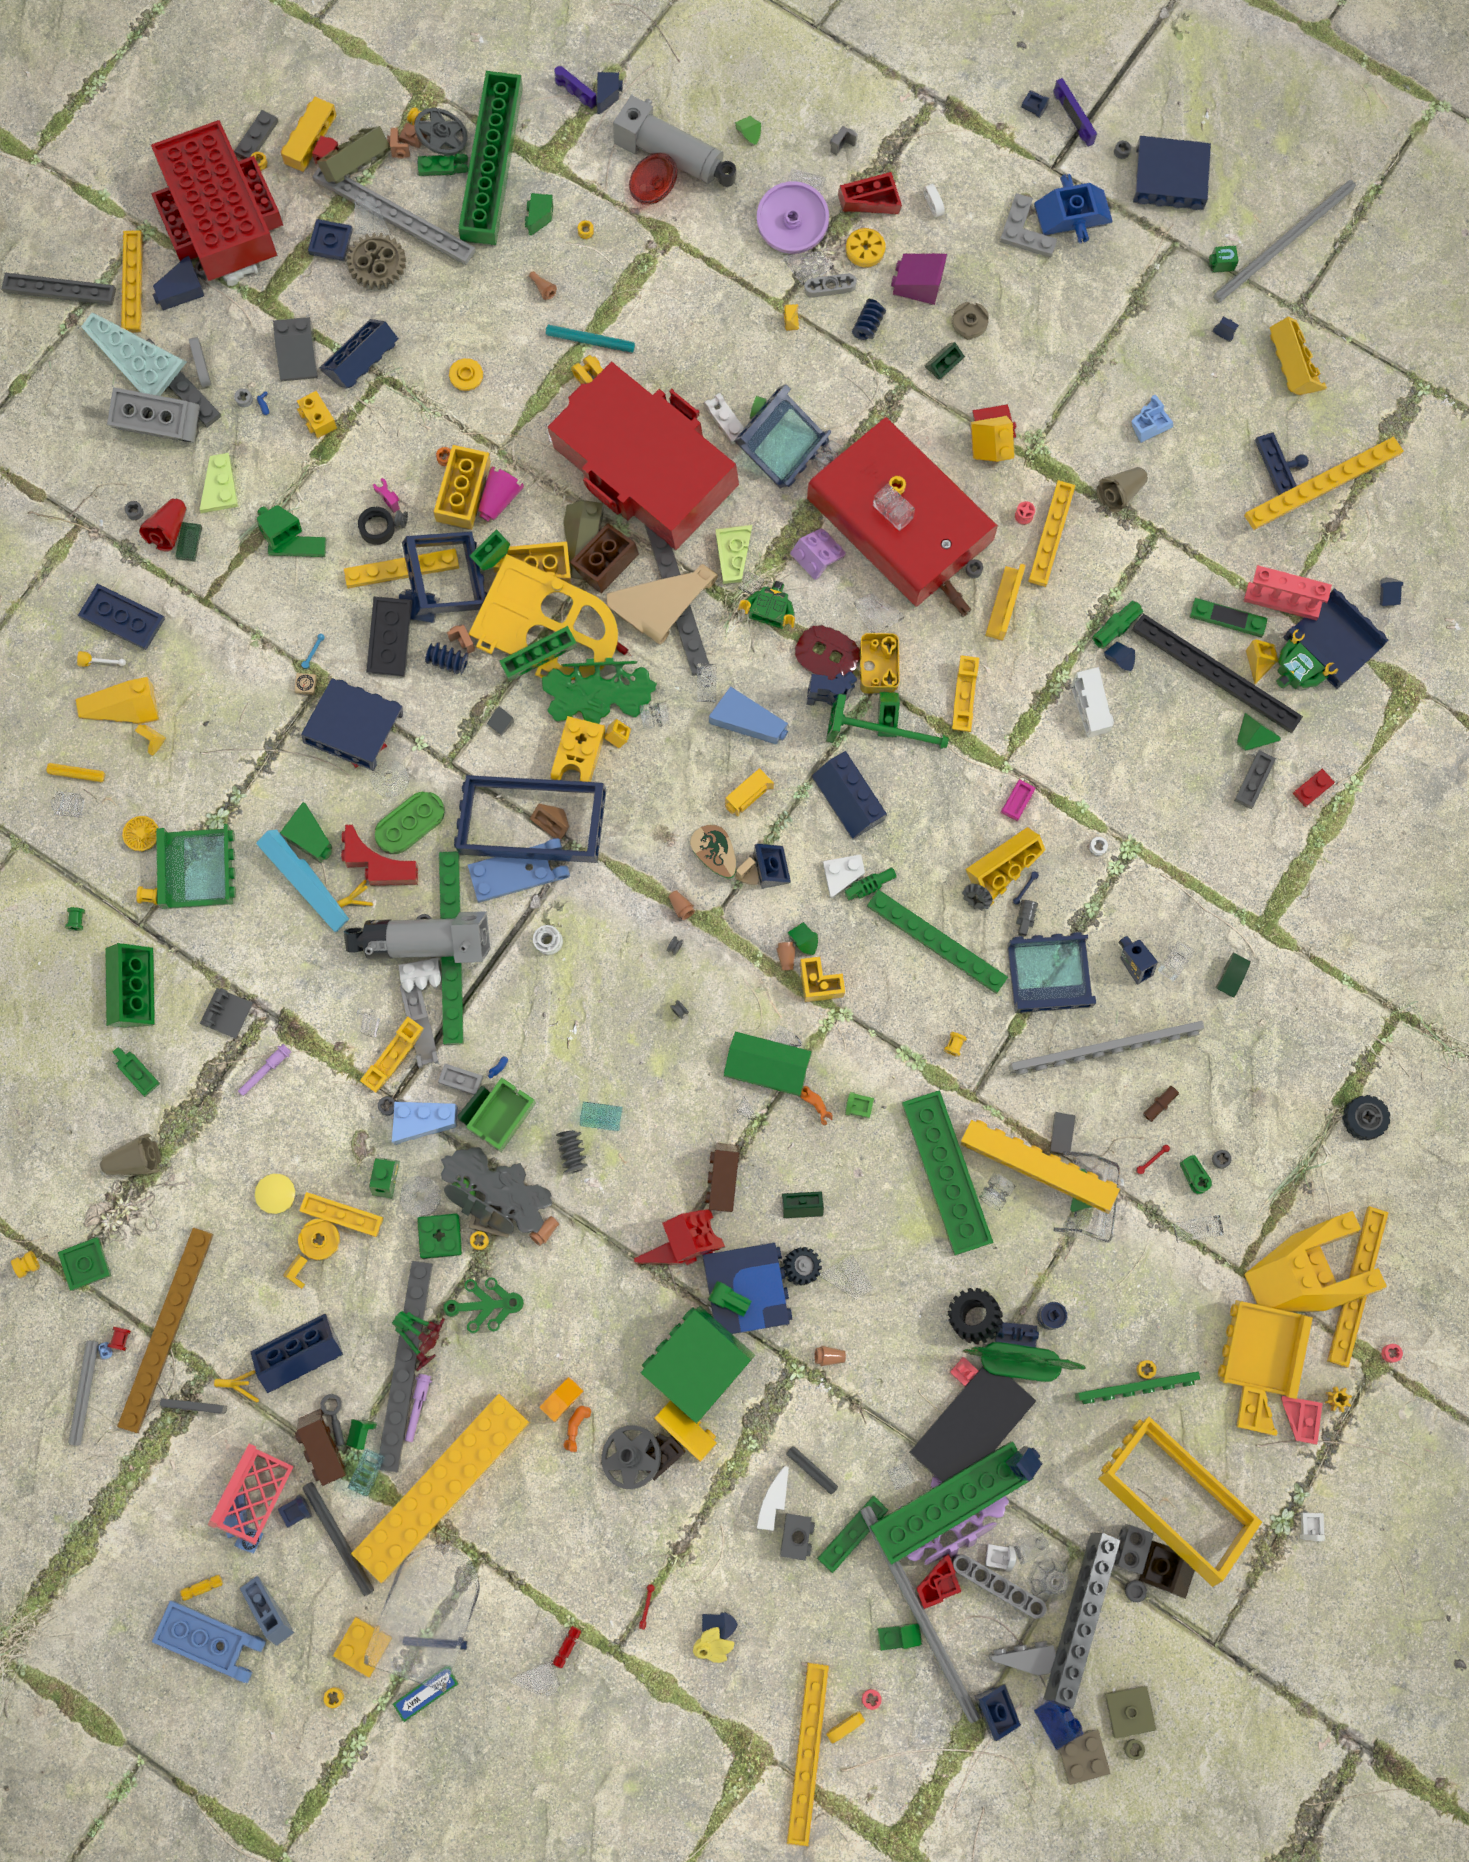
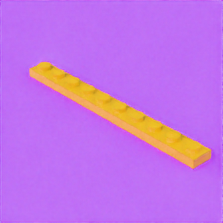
M1392 437L1247 511L1244 517L1252 529L1256 530L1401 455L1404 450L1395 437Z

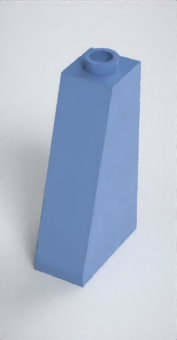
M731 686L709 716V723L714 726L773 744H777L779 740L783 741L788 734L787 722Z

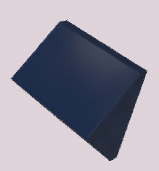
M755 844L754 857L761 889L791 883L783 846Z
M1005 1684L974 1696L989 1736L993 1741L1002 1739L1021 1726Z

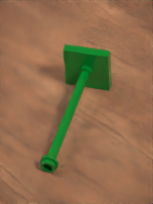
M838 694L831 707L826 742L833 743L840 732L841 726L845 724L937 744L939 749L947 748L949 737H945L943 734L941 737L845 717L843 711L846 695Z

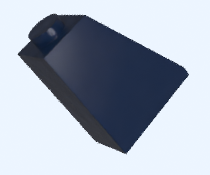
M189 256L181 260L153 285L155 293L152 294L156 305H161L163 311L205 296Z

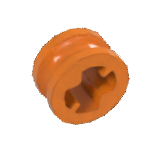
M441 447L436 453L437 462L441 466H447L451 449L448 447ZM444 454H447V456H448V457H446V460H443V459H442V457L444 456Z

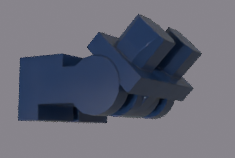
M851 671L844 676L839 673L833 680H828V676L811 674L806 705H814L815 701L827 702V704L832 706L838 694L846 695V700H848L858 679Z

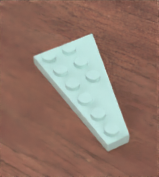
M91 313L81 326L142 393L161 396L187 363L185 360L98 314Z

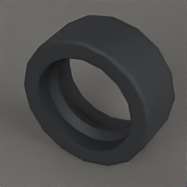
M377 506L365 509L358 519L359 532L367 543L381 545L393 537L395 532L394 521L390 512L385 508ZM381 517L387 521V529L383 533L373 535L366 531V522L371 518Z

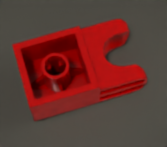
M706 1209L682 1213L662 1223L677 1262L711 1254L725 1247L722 1238L717 1237L711 1228L710 1222L714 1218L711 1210Z

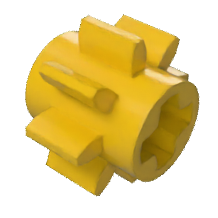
M1336 1386L1332 1388L1333 1392H1326L1328 1400L1325 1403L1331 1405V1411H1335L1338 1407L1339 1412H1344V1407H1351L1349 1399L1352 1396L1345 1393L1346 1388H1342L1339 1391ZM1341 1397V1401L1336 1402L1335 1398Z

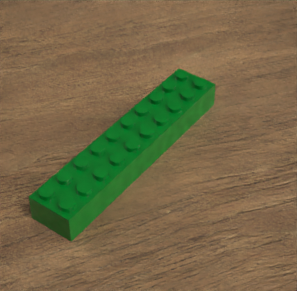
M486 71L458 228L460 240L464 242L488 245L497 244L523 90L522 76L518 74Z

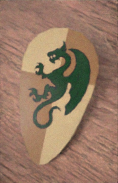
M706 825L697 829L690 840L694 854L715 874L727 879L733 878L736 872V858L727 832L717 825Z

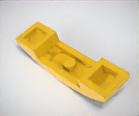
M960 656L954 697L952 730L971 732L979 657Z
M408 1016L396 1031V1036L376 1063L370 1066L360 1082L377 1093L409 1054L424 1028Z

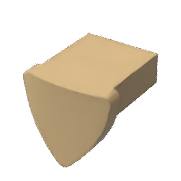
M749 857L736 869L735 878L745 884L757 885L758 871L755 861Z

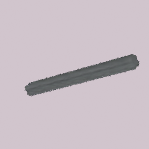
M309 1482L303 1486L304 1493L364 1596L371 1594L374 1591L372 1584L358 1560L351 1554L353 1552L314 1483Z

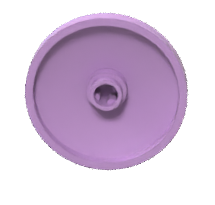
M790 181L772 187L762 197L757 209V226L760 235L769 246L783 253L797 254L812 249L823 239L829 224V210L825 199L815 188L802 182Z

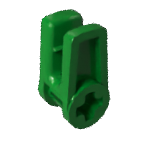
M1191 1155L1179 1163L1191 1190L1195 1194H1203L1211 1188L1212 1180L1195 1155ZM1203 1181L1204 1185L1199 1187L1197 1183Z

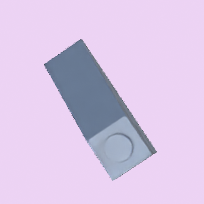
M259 1576L254 1577L240 1588L265 1638L277 1646L294 1633L286 1616Z

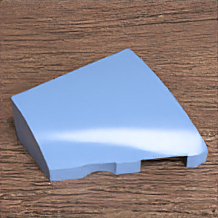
M1153 395L1150 403L1141 409V413L1132 420V426L1137 438L1142 443L1173 428V421L1164 411L1163 403L1156 395Z

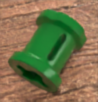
M76 907L67 908L69 915L65 928L82 931V918L85 910Z

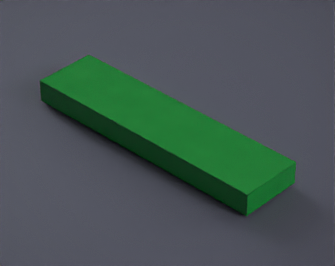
M874 1495L817 1557L832 1574L870 1532L861 1514V1510L870 1506L877 1520H880L889 1511Z

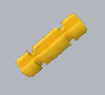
M220 1575L211 1577L210 1580L206 1579L192 1585L191 1588L182 1589L180 1594L183 1601L208 1592L212 1588L215 1589L222 1586V1578Z

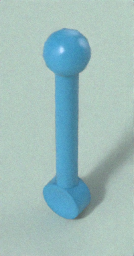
M318 634V640L308 658L301 664L304 669L310 667L309 662L320 642L325 639L324 634Z

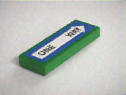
M447 1665L394 1702L393 1706L403 1722H405L459 1683Z

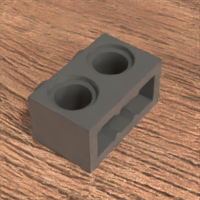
M1128 1524L1125 1525V1528L1122 1527L1119 1533V1540L1121 1542L1114 1565L1137 1574H1142L1154 1533ZM1134 1532L1139 1535L1137 1544H1133L1130 1540ZM1127 1553L1133 1555V1562L1130 1565H1127L1124 1560Z

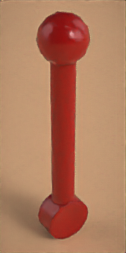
M1163 1145L1160 1152L1143 1166L1137 1168V1173L1143 1174L1145 1169L1163 1153L1169 1152L1170 1147Z
M653 1584L647 1586L648 1594L642 1620L639 1623V1629L645 1630L647 1625L646 1618L651 1595L655 1590Z

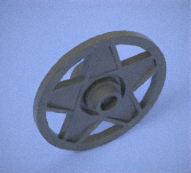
M428 108L421 111L415 120L414 128L418 139L431 151L441 155H454L465 147L467 142L466 128L461 120L451 112L441 108ZM430 114V121H420L423 116ZM442 115L449 117L453 121H445ZM459 131H462V143L455 135ZM421 132L430 136V142L423 137ZM446 144L453 149L445 150L440 148Z
M636 1425L621 1427L613 1432L605 1442L601 1456L603 1471L608 1480L617 1487L629 1490L643 1487L654 1478L659 1469L661 1449L656 1437L649 1430ZM636 1430L642 1433L631 1440L623 1432ZM614 1440L617 1452L607 1458L609 1447ZM651 1441L655 1448V1459L646 1453ZM621 1470L623 1484L617 1481L610 1471ZM639 1470L651 1471L644 1480L636 1483Z

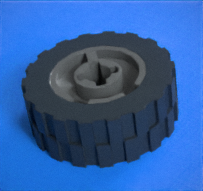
M1370 1095L1359 1096L1349 1102L1343 1111L1342 1120H1344V1127H1346L1348 1133L1352 1134L1354 1138H1359V1140L1368 1141L1383 1135L1384 1131L1389 1128L1388 1125L1391 1121L1390 1112L1387 1105L1382 1100H1379L1378 1097ZM1365 1114L1369 1116V1121L1363 1118Z

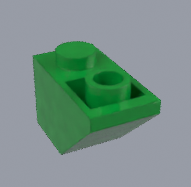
M531 193L530 200H527L529 216H525V228H528L529 235H534L552 221L553 195Z

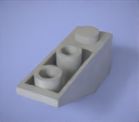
M1047 1641L1035 1642V1646L1028 1648L1026 1644L1014 1646V1650L1006 1651V1648L993 1650L994 1654H989V1659L1035 1675L1051 1673L1056 1655L1054 1645L1048 1644Z

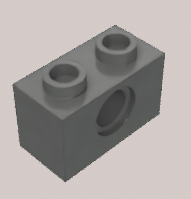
M786 1513L780 1550L781 1557L806 1561V1556L810 1557L812 1544L808 1543L809 1534L813 1535L815 1522H811L812 1517ZM795 1531L803 1533L804 1538L802 1542L795 1543L792 1540V1535Z

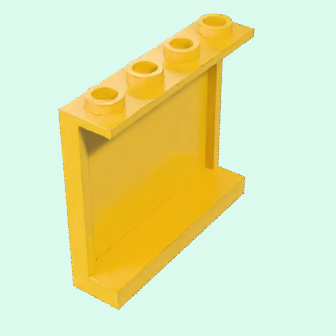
M1235 1300V1304H1232L1230 1309L1232 1320L1226 1329L1228 1340L1227 1345L1224 1344L1222 1349L1224 1359L1223 1364H1220L1218 1369L1219 1380L1226 1384L1231 1383L1297 1399L1313 1318L1303 1314Z

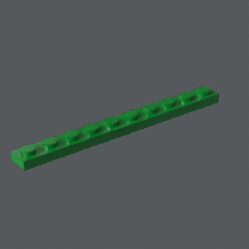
M439 852L440 919H455L459 912H461L459 852ZM454 956L441 957L443 1044L460 1045L464 1044L462 963H455Z

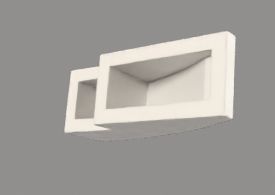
M783 1466L770 1484L758 1514L757 1529L774 1530L776 1509L784 1510L789 1467Z

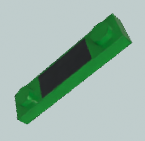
M1199 598L1194 599L1189 616L1190 618L1261 638L1264 635L1268 618Z

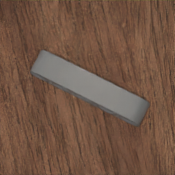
M957 1554L952 1558L951 1561L956 1573L1033 1618L1037 1619L1045 1615L1046 1605L1041 1599L966 1555ZM960 1558H964L967 1563L966 1568L963 1570H959L956 1566ZM979 1569L985 1572V1577L981 1581H977L975 1578V1572ZM997 1580H1001L1003 1583V1589L1000 1592H996L993 1588ZM1016 1591H1019L1022 1595L1018 1603H1014L1012 1600V1594ZM1034 1602H1038L1040 1605V1611L1036 1614H1033L1030 1609Z

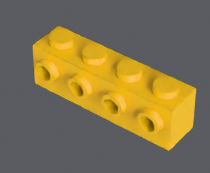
M316 96L308 103L306 112L299 118L298 125L291 132L289 141L282 147L281 155L285 165L304 172L313 157L312 152L320 136H325L337 116L334 104Z

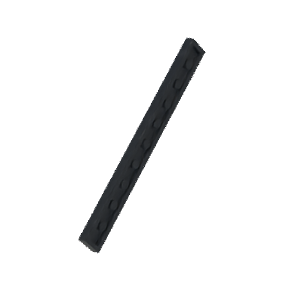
M1144 613L1133 627L1132 631L1291 734L1303 718L1302 715Z

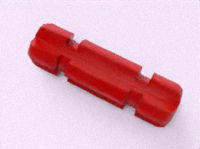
M572 1626L570 1628L568 1637L563 1641L558 1651L559 1654L558 1656L556 1655L553 1661L554 1666L562 1669L566 1663L565 1659L569 1657L576 1643L575 1640L581 1634V1630L577 1627Z

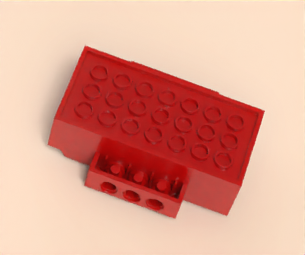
M220 120L151 144L168 186L151 193L179 261L189 256L190 260L198 257L208 281L278 256L269 231L283 226L279 210L255 157L251 156L240 161L237 160Z

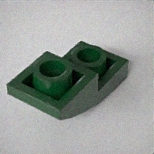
M1233 952L1224 967L1225 972L1215 988L1234 998L1246 976L1251 961Z

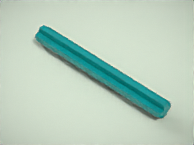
M550 324L546 327L547 336L633 353L635 350V342Z

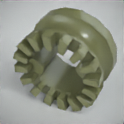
M1130 1739L1124 1745V1751L1127 1757L1139 1760L1145 1754V1747L1141 1741ZM1137 1743L1139 1750H1137V1755L1132 1756L1130 1749H1132V1744Z

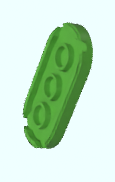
M424 791L415 793L377 824L375 841L379 848L389 854H399L409 849L441 823L445 813L442 800L436 794Z

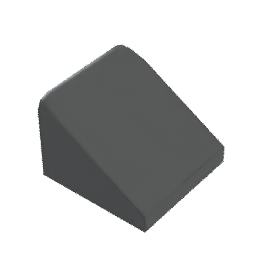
M499 706L487 724L502 736L514 723V719Z

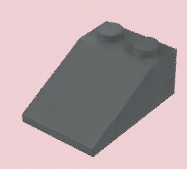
M310 317L273 320L280 381L318 378L314 328Z

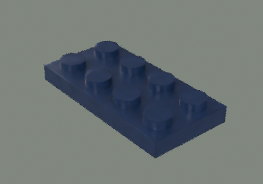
M98 583L78 614L79 618L144 650H147L165 620L163 615Z

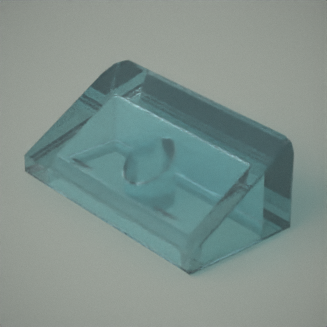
M583 1101L580 1126L619 1131L623 1107Z

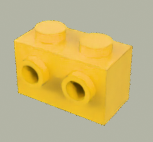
M317 391L297 400L299 408L296 410L301 419H306L308 422L306 423L307 429L311 434L314 433L317 439L337 429L334 418Z

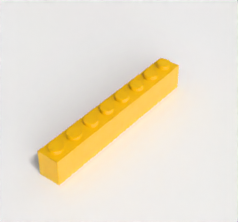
M970 1121L961 1140L962 1146L1102 1212L1110 1213L1120 1191L1114 1182L1109 1180L1104 1182L1098 1179L1099 1176L1087 1171L1085 1173L1080 1171L1079 1166L1073 1163L1065 1164L1061 1162V1158L1053 1154L1048 1156L1042 1153L1043 1150L1034 1145L1029 1147L1024 1144L1023 1140L1017 1137H1013V1139L1005 1136L1006 1133L1000 1129L995 1128L992 1130L983 1121Z

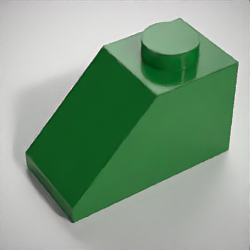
M879 693L878 724L898 728L899 693ZM877 732V735L880 737H897L895 735Z

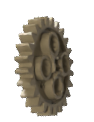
M373 232L372 237L365 234L366 239L359 237V243L354 241L355 248L349 247L350 253H347L348 260H346L352 279L356 278L357 284L362 282L364 288L369 284L370 289L377 285L378 290H380L381 285H384L385 288H387V283L394 285L393 279L399 281L398 274L404 275L403 269L406 268V256L401 244L397 243L395 238L391 240L390 235L383 238L382 233L379 234V237H376L375 232Z

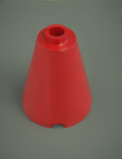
M172 498L141 524L139 529L141 537L148 544L154 543L157 545L156 549L171 551L176 544L187 510L185 503L178 498Z

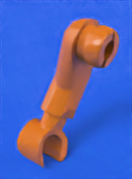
M803 1086L800 1098L813 1105L821 1115V1124L827 1125V1121L824 1118L827 1117L832 1121V1113L826 1111L827 1108L818 1094L810 1090L808 1086Z
M579 1406L568 1421L567 1436L569 1438L565 1440L564 1448L570 1452H577L575 1439L578 1434V1426L584 1418L591 1416V1409L589 1407Z

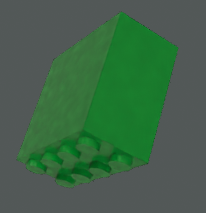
M701 1306L696 1309L692 1307L683 1316L684 1323H679L670 1331L669 1335L671 1338L669 1340L666 1338L655 1349L658 1353L649 1356L641 1365L644 1368L641 1374L696 1424L756 1356Z

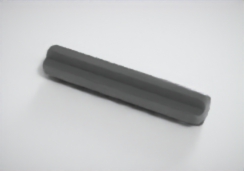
M795 1446L790 1447L786 1453L787 1456L829 1494H833L838 1489V1485Z

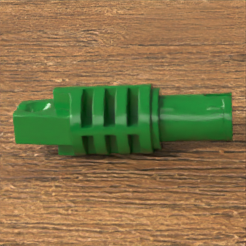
M892 867L879 874L872 873L852 883V887L845 890V896L848 901L857 897L861 899L881 889L883 884L897 878V875Z

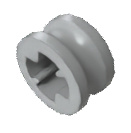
M242 388L236 391L234 398L239 406L248 407L252 404L253 397L247 389ZM242 395H245V397H246V400H245V401H242V399H241V396H242Z

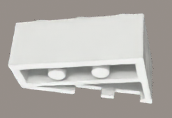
M1099 667L1077 672L1070 687L1087 738L1110 732L1114 725V720L1109 712Z

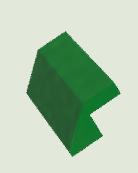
M735 1031L728 1052L724 1077L801 1096L812 1051Z

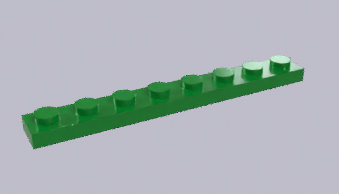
M879 889L868 903L867 907L994 993L997 994L1007 980L1008 976Z

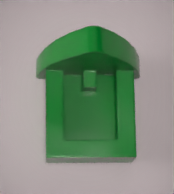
M804 922L787 932L789 938L796 944L799 950L805 954H815L818 946V934L812 932Z
M351 1419L346 1445L364 1450L368 1429H376L377 1422Z

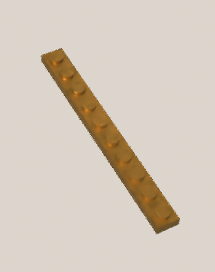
M194 1227L191 1231L117 1425L119 1428L134 1433H139L212 1241L214 1235L212 1233Z

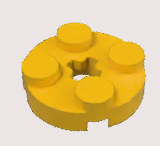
M313 1219L303 1226L304 1228L298 1236V1245L301 1252L308 1258L325 1260L338 1251L340 1234L331 1222L324 1219ZM317 1234L325 1238L321 1245L314 1243Z

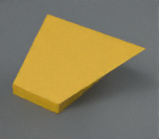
M1257 639L1253 640L1245 650L1255 685L1278 662L1275 645Z

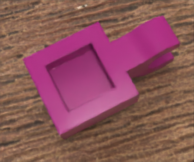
M381 478L383 486L377 487L374 483V491L382 497L383 501L395 513L400 509L398 504L399 498L394 491L390 492L388 490L386 480Z

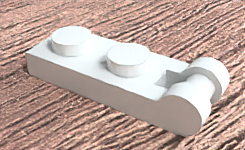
M718 393L712 400L708 399L703 403L708 413L731 445L735 443L734 440L744 427L729 408L723 396ZM716 405L720 407L718 410L714 408Z

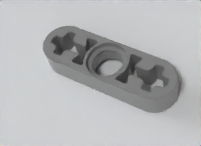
M850 273L810 278L805 282L804 292L811 298L850 293L855 290L857 280ZM846 281H849V283H851V285L848 286L847 283H845V282H846ZM832 282L835 284V288L828 289L825 284Z
M190 338L189 343L202 388L211 386L199 338Z

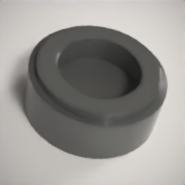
M1132 1580L1125 1586V1595L1130 1601L1138 1603L1145 1599L1147 1589L1142 1582Z

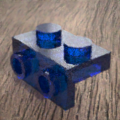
M1048 1701L1034 1710L1056 1750L1084 1734L1082 1725L1074 1717L1071 1708L1061 1707Z

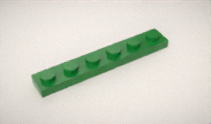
M1199 1371L1079 1392L1075 1393L1076 1401H1082L1084 1405L1095 1403L1094 1398L1102 1397L1103 1401L1115 1399L1114 1395L1116 1394L1129 1397L1135 1396L1134 1391L1142 1390L1143 1394L1155 1392L1156 1387L1161 1386L1163 1390L1175 1388L1174 1384L1182 1383L1183 1387L1195 1385V1380L1201 1379Z

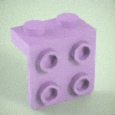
M818 529L800 538L790 552L793 558L814 580L821 576L829 564L846 555L841 546L824 529Z

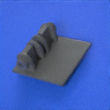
M216 988L200 1024L236 1039L253 1002L233 995L225 989Z

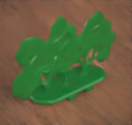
M605 658V662H594V659H586V663L561 664L562 667H574V671L570 675H565L560 670L553 668L547 676L542 677L543 691L555 697L547 709L555 721H564L567 719V716L572 717L579 711L582 713L585 721L599 724L601 722L600 719L610 713V705L614 703L619 706L623 713L637 717L642 712L643 707L647 706L651 701V693L656 690L657 683L650 680L649 671L644 667L635 669L632 674L622 669L624 665L637 664L638 661L614 662L613 658ZM613 665L616 669L615 676L611 679H603L600 676V666ZM595 666V673L586 678H583L579 672V667ZM620 675H623V678L627 677L630 684L625 685L621 681ZM630 676H634L635 681H633ZM573 677H575V683H571ZM616 677H618V682H614Z
M992 1342L986 1345V1347H972L962 1351L970 1355L980 1356L984 1368L989 1373L1030 1381L1051 1382L1058 1378L1062 1368L1068 1370L1086 1369L1084 1365L1069 1359H1060L1054 1351L1010 1343Z

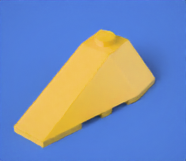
M148 677L129 680L75 699L78 717L82 719L115 720V722H133L134 724L159 720L153 684Z

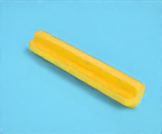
M48 763L46 772L51 775L103 782L105 779V773L100 770Z

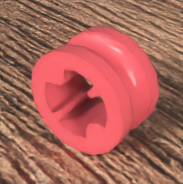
M1388 1344L1382 1349V1357L1389 1363L1398 1362L1403 1356L1402 1348L1397 1344ZM1395 1349L1396 1352L1394 1354H1396V1357H1390L1388 1350Z
M868 1689L863 1693L862 1703L867 1709L874 1710L881 1705L882 1700L879 1692ZM870 1693L873 1696H877V1701H874L876 1704L873 1706L871 1703H866V1698H869L867 1695Z

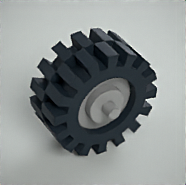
M799 1247L790 1251L785 1256L786 1259L783 1260L785 1266L783 1267L786 1271L785 1277H789V1282L793 1281L794 1285L800 1284V1286L812 1283L817 1279L816 1277L820 1276L819 1270H822V1266H819V1263H821V1259H817L819 1255L817 1253L814 1254L813 1249L808 1250V1247Z

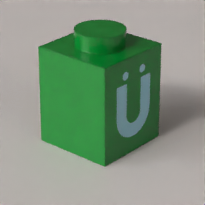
M1236 245L1215 247L1209 256V264L1212 266L1213 273L1235 271L1239 262Z

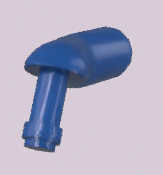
M266 391L262 395L257 396V402L263 415L270 413L267 403L263 400L268 395Z
M505 1056L501 1057L498 1064L489 1070L488 1077L493 1078V1076L498 1075L508 1063V1058Z

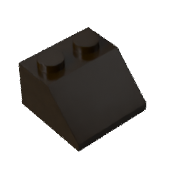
M1152 1540L1143 1573L1140 1574L1138 1580L1186 1599L1195 1570L1169 1546Z

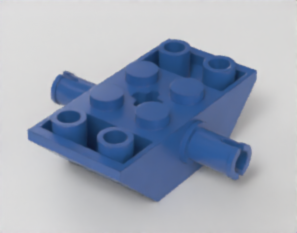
M1066 174L1061 176L1060 181L1063 188L1054 189L1034 203L1043 235L1075 230L1078 243H1082L1081 239L1085 243L1089 240L1087 227L1113 222L1104 190L1092 183L1073 185L1071 174H1067V177Z

